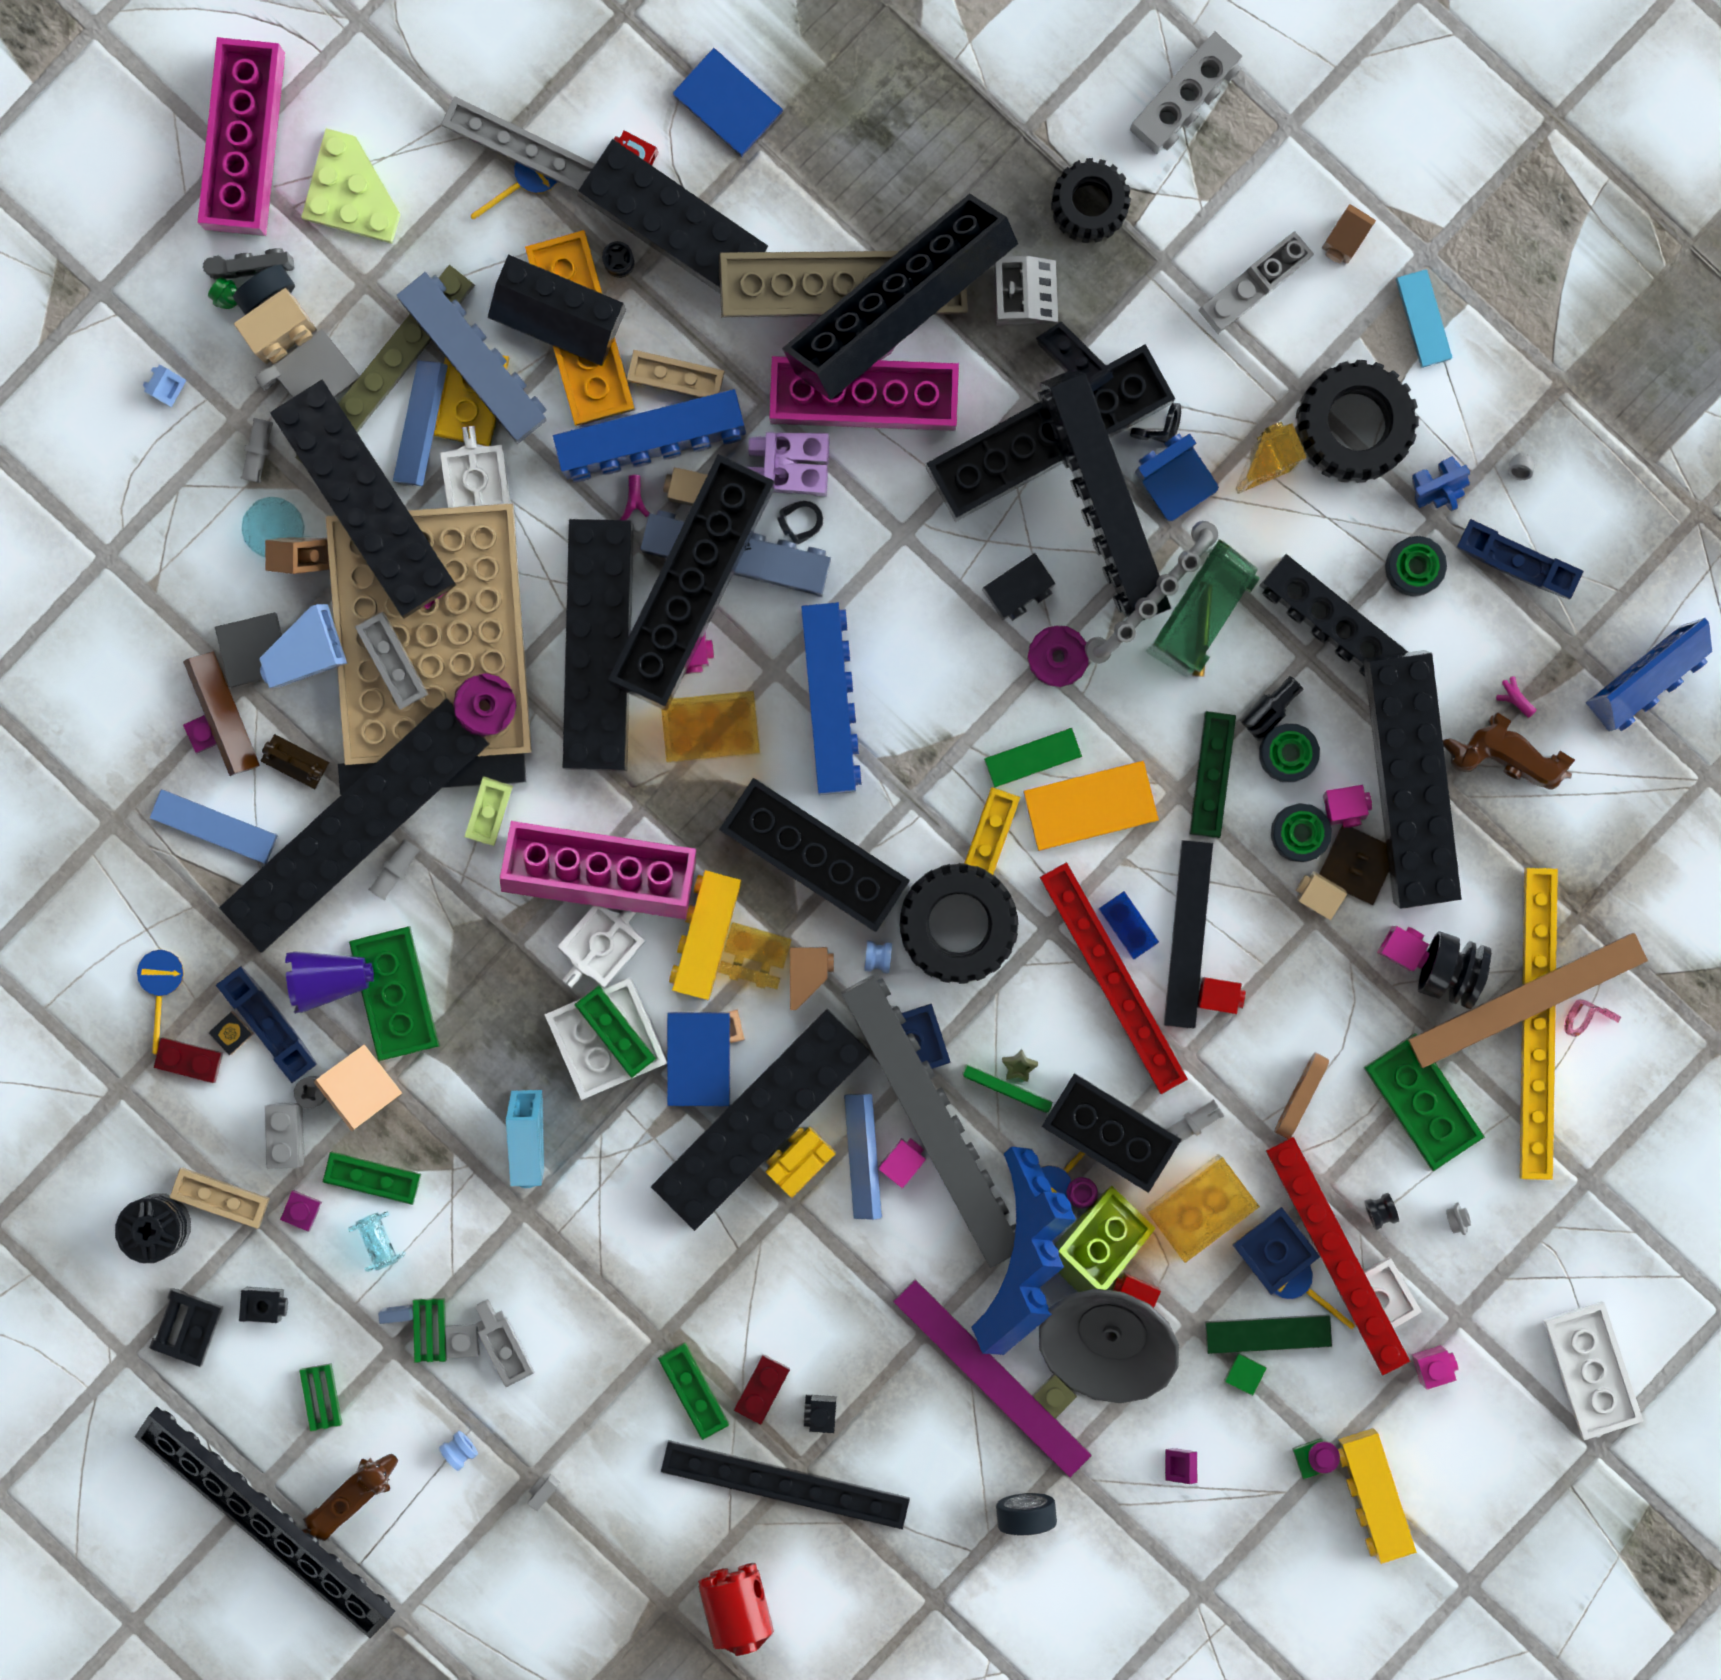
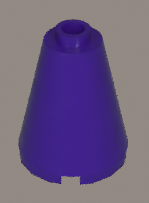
M296 951L286 953L285 963L291 962L292 970L286 972L287 989L291 1006H296L294 1009L295 1014L309 1011L368 989L369 982L374 981L372 963H366L364 957Z

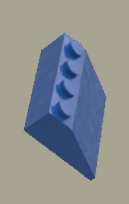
M1704 617L1681 625L1585 702L1608 731L1616 729L1623 731L1636 721L1633 716L1641 709L1644 712L1650 710L1660 701L1657 698L1658 695L1665 690L1670 693L1684 682L1681 678L1689 670L1695 673L1707 664L1708 661L1705 657L1713 652L1709 621Z

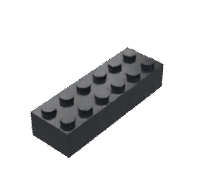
M614 139L611 140L578 190L577 196L718 293H720L718 258L720 253L766 252L768 248L767 244Z
M752 778L719 829L874 932H877L910 882L908 878L755 778Z

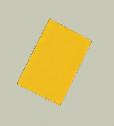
M502 355L507 361L503 365L507 370L510 358L509 356ZM445 357L444 364L448 365L433 436L464 443L462 427H468L469 431V426H475L477 444L491 446L496 417Z

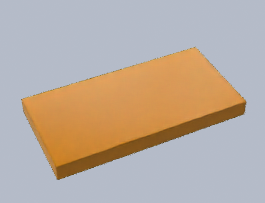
M1144 760L1023 791L1038 851L1159 821Z

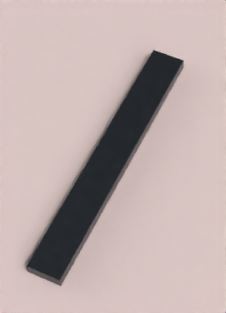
M668 1440L661 1468L663 1473L902 1530L910 1497L671 1440Z

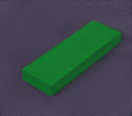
M1069 728L984 758L995 788L1082 757L1073 729Z
M600 985L574 1004L631 1078L657 1059Z
M965 1065L962 1072L964 1078L1044 1113H1049L1053 1104L1051 1100L971 1065Z
M331 1151L323 1183L413 1205L422 1174Z
M686 1342L658 1357L661 1366L702 1440L730 1425Z

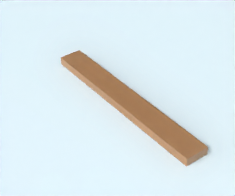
M1630 933L1408 1039V1042L1420 1067L1424 1068L1647 962L1648 959L1636 934Z

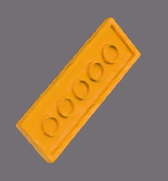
M585 230L525 246L530 264L603 294ZM615 338L603 366L553 346L576 427L635 410Z

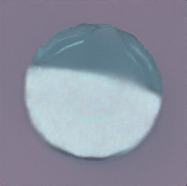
M270 496L257 500L243 516L241 530L244 541L251 550L265 558L266 539L304 537L305 525L302 514L295 505L283 498Z

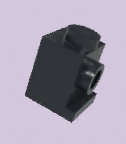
M247 1286L241 1290L240 1322L278 1323L282 1320V1316L287 1315L288 1298L284 1297V1289ZM260 1301L267 1303L268 1310L266 1312H261L258 1309Z
M806 1394L804 1426L810 1427L809 1432L834 1433L837 1396Z

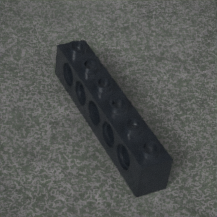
M1287 554L1278 561L1259 585L1264 589L1262 594L1265 598L1274 604L1280 602L1288 609L1286 614L1299 624L1304 621L1312 628L1310 633L1322 643L1330 642L1336 647L1334 652L1341 659L1348 663L1352 660L1360 666L1359 673L1364 677L1363 659L1366 657L1360 652L1362 642H1369L1374 646L1375 652L1373 657L1408 652ZM1294 583L1301 587L1302 597L1295 600L1289 597L1287 593L1289 584ZM1314 603H1321L1325 606L1326 616L1324 619H1317L1313 616L1311 608ZM1339 622H1344L1350 627L1351 632L1347 639L1340 638L1336 633V625Z

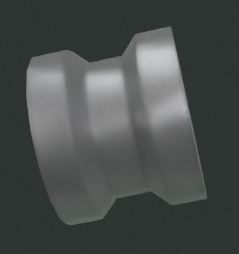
M309 1076L296 1084L294 1097L300 1106L314 1108L326 1101V1097L314 1083L319 1077Z

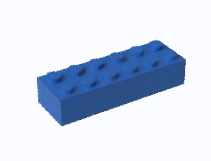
M735 389L552 436L562 473L567 480L573 479V482L576 483L591 479L592 473L603 471V475L620 472L621 466L633 463V467H641L650 464L651 458L663 456L664 460L681 456V451L693 448V452H700L710 449L711 443L723 440V444L735 443L742 440L741 436L746 435V430Z
M839 602L803 605L801 608L818 794L829 795L856 792V785H862L860 765L854 766L853 754H859L857 734H851L850 724L856 723L855 705L854 703H848L847 693L853 692L852 672H845L844 662L850 661L849 640L842 641V631H848L846 609L840 610Z

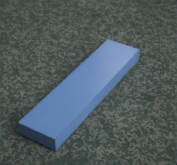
M417 361L393 477L394 482L423 486L448 367L446 364Z
M163 789L160 790L150 816L153 820L264 864H267L278 837L277 834Z
M872 1094L844 1095L853 1216L854 1219H880L882 1214Z

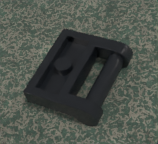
M170 1288L167 1296L170 1299L157 1336L152 1338L149 1348L201 1367L223 1306L192 1296L182 1290ZM181 1304L189 1306L176 1343L172 1345L168 1342L180 1306Z

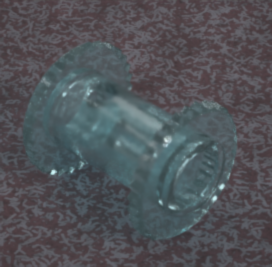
M388 1211L374 1213L348 1227L349 1232L356 1229L359 1230L373 1264L364 1268L366 1272L374 1269L377 1271L392 1265L406 1254L405 1251L395 1254L381 1220L390 1215Z

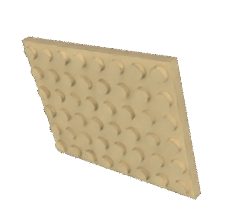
M514 504L408 510L456 583V586L448 590L440 599H434L435 603L428 610L423 606L405 619L400 615L336 515L326 516L333 619L347 664L337 667L345 765L377 763L446 698L453 703L456 691L465 680L485 673L499 676L509 684L513 690L517 707L514 718L506 729L496 735L484 736L490 745L478 756L531 753ZM381 612L385 613L429 694L401 710L397 706L355 626ZM487 701L479 702L481 710L487 711L490 709Z

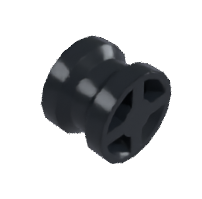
M1389 1193L1382 1194L1381 1198L1377 1200L1368 1199L1364 1201L1368 1216L1375 1230L1382 1228L1385 1223L1391 1222L1394 1224L1399 1222L1395 1204Z

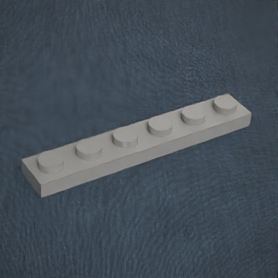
M454 96L441 123L442 127L577 192L595 166V163Z

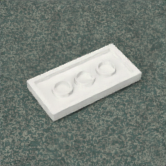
M1600 1301L1543 1320L1581 1438L1585 1441L1643 1422L1605 1302Z

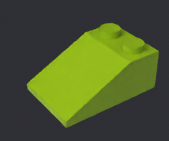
M1110 1186L1055 1243L1064 1266L1058 1273L1077 1292L1091 1289L1107 1290L1156 1228L1113 1186Z

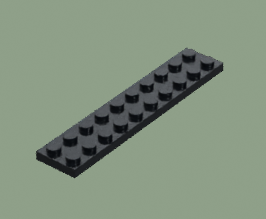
M446 698L226 900L219 909L257 950L263 953L490 743L484 737L471 734L460 725L455 717L453 703Z
M156 1407L148 1415L134 1437L368 1638H371L390 1619L395 1610L390 1607V1602L384 1596L375 1594L367 1587L362 1577L348 1571L336 1555L326 1552L319 1546L318 1540L313 1535L304 1533L298 1528L291 1516L277 1510L265 1494L256 1492L248 1485L246 1478L242 1474L233 1472L228 1468L220 1455L207 1450L200 1444L199 1438L194 1433L185 1431L179 1426L171 1413Z

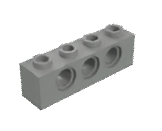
M1214 31L1132 122L1130 131L1156 155L1163 148L1168 151L1179 139L1176 133L1182 126L1185 125L1189 128L1199 117L1200 113L1197 110L1204 102L1210 105L1221 92L1218 89L1219 85L1224 80L1230 82L1239 73L1241 67L1238 64L1241 61L1242 55ZM1205 66L1212 67L1216 71L1217 76L1206 78L1202 75L1201 68ZM1184 89H1190L1195 93L1196 99L1185 101L1181 97L1180 92ZM1163 112H1170L1174 115L1175 122L1173 124H1165L1160 120L1159 115Z

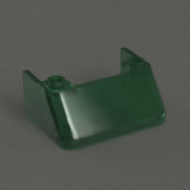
M1218 539L1208 551L1209 555L1161 631L1145 650V652L1186 678L1194 670L1202 671L1210 656L1206 655V652L1243 593L1245 591L1251 593L1260 579L1259 576L1255 575L1258 568L1221 539Z

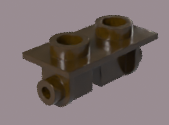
M276 734L273 735L270 742L267 741L262 749L264 754L260 760L264 764L314 790L317 788L330 763Z

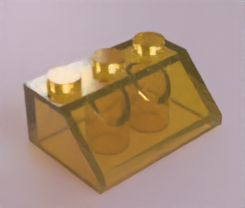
M1278 422L1265 428L1261 436L1257 437L1258 441L1251 448L1235 488L1237 494L1294 471L1307 458L1292 423L1284 426L1282 422Z

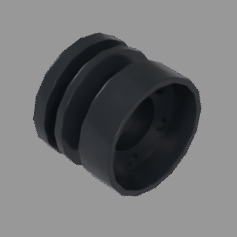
M1438 931L1427 950L1430 953L1429 957L1421 968L1418 992L1440 999L1449 987V1002L1457 1004L1461 999V1006L1471 1009L1477 1002L1488 979L1492 955L1491 948L1481 945L1477 949L1476 943L1469 941L1462 952H1459L1460 938Z
M150 1194L129 1203L120 1212L115 1224V1238L120 1250L129 1259L139 1263H156L177 1253L186 1244L191 1233V1218L187 1208L180 1201L169 1198L170 1195ZM150 1223L151 1228L156 1230V1233L149 1236L148 1230H144V1226Z

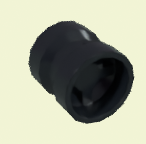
M615 241L609 243L604 248L602 260L605 269L610 275L622 278L628 276L633 271L635 260L627 244Z

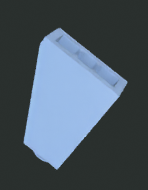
M328 604L311 606L259 658L262 665L260 673L269 688L282 687L347 664Z

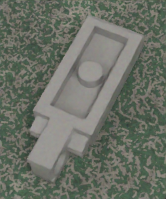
M488 1299L477 1304L475 1308L482 1320L476 1323L479 1330L477 1333L504 1386L508 1387L534 1374L535 1371L502 1310L495 1313Z

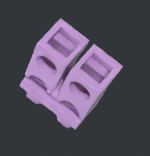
M766 432V437L749 438V456L765 457L764 468H748L774 480L775 489L773 492L827 497L829 434Z

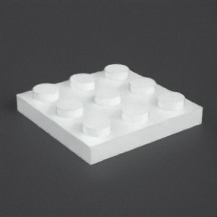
M632 978L603 989L657 1058L634 1077L667 1064L666 1057ZM577 1000L545 1014V1017L580 1099L583 1100L632 1078L574 1004L579 1001Z

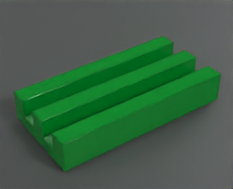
M445 1298L413 1300L414 1363L422 1361H447ZM421 1305H425L427 1354H422ZM432 1305H438L439 1354H434Z
M332 1363L300 1369L310 1431L341 1426L343 1423ZM325 1371L333 1414L332 1420H328L320 1376V1372ZM312 1373L321 1422H317L309 1378V1374Z

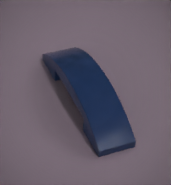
M1472 519L1469 520L1456 547L1509 576L1569 600L1572 598L1584 572L1557 558L1551 559L1498 534V531Z
M242 966L216 984V987L233 1009L239 1011L274 1057L273 1060L291 1083L317 1065L313 1056L284 1015Z

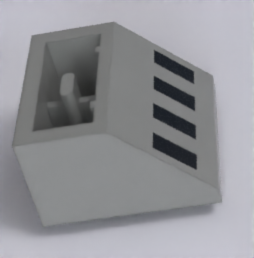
M1004 256L994 264L996 326L1058 323L1056 260L1032 256Z

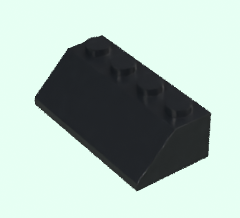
M508 254L495 285L487 318L603 366L626 308L623 302Z

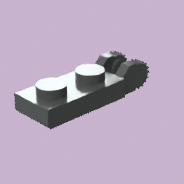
M280 248L268 249L264 255L253 256L252 253H239L234 255V259L225 260L218 255L213 256V258H207L202 263L203 271L214 280H218L221 277L231 279L254 276L274 265H282L285 271L295 269L293 257L287 251L284 252Z

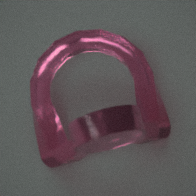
M1578 999L1565 1019L1564 1031L1572 1037L1581 1035L1590 1024L1596 1011L1619 1023L1622 1017L1606 1008L1602 1009L1584 999ZM1583 1005L1588 1006L1590 1010L1580 1027L1573 1030L1575 1017Z

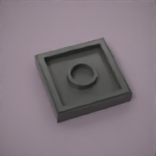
M274 612L216 626L215 631L229 687L232 688L263 680L260 673L262 665L259 658L282 636L277 613Z

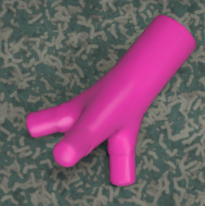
M629 475L628 499L620 520H627L635 509H638L645 517H648L649 511L645 508L641 498V476Z
M1511 676L1509 678L1510 683L1507 680H1503L1502 685L1508 695H1497L1496 700L1512 703L1527 718L1531 717L1537 709L1520 692L1516 677Z

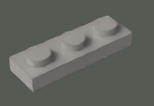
M384 612L355 626L400 710L429 695Z

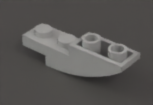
M1294 231L1201 306L1198 311L1216 333L1219 334L1313 257L1314 253Z

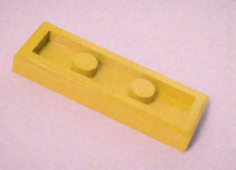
M991 787L964 864L978 866L992 875L994 874L1021 797Z

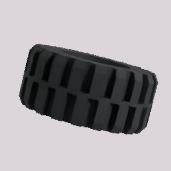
M1356 360L1355 363L1346 361L1324 371L1306 390L1296 412L1295 418L1298 419V423L1295 427L1296 436L1300 437L1301 443L1299 447L1302 454L1307 453L1310 458L1308 462L1313 467L1318 466L1322 469L1321 474L1328 478L1331 476L1337 477L1339 482L1348 483L1349 481H1355L1356 483H1364L1370 479L1375 480L1391 471L1409 453L1408 450L1414 444L1417 436L1415 429L1419 426V416H1415V409L1418 406L1416 399L1410 398V387L1407 383L1402 385L1397 379L1400 375L1394 370L1389 373L1383 369V364L1375 362L1373 365L1367 364V360ZM1348 394L1364 395L1379 406L1384 416L1385 430L1379 442L1373 447L1361 451L1351 450L1341 445L1332 435L1328 425L1329 411L1335 401L1342 396Z
M962 863L947 864L930 870L916 881L903 901L899 923L902 943L912 962L930 977L933 976L946 983L959 982V984H965L973 980L979 981L986 978L988 974L997 971L1012 953V948L1017 940L1019 925L1015 903L1003 883L983 868ZM964 894L971 896L982 904L987 913V933L982 942L972 950L951 952L938 945L932 937L929 928L931 912L940 900L949 895Z

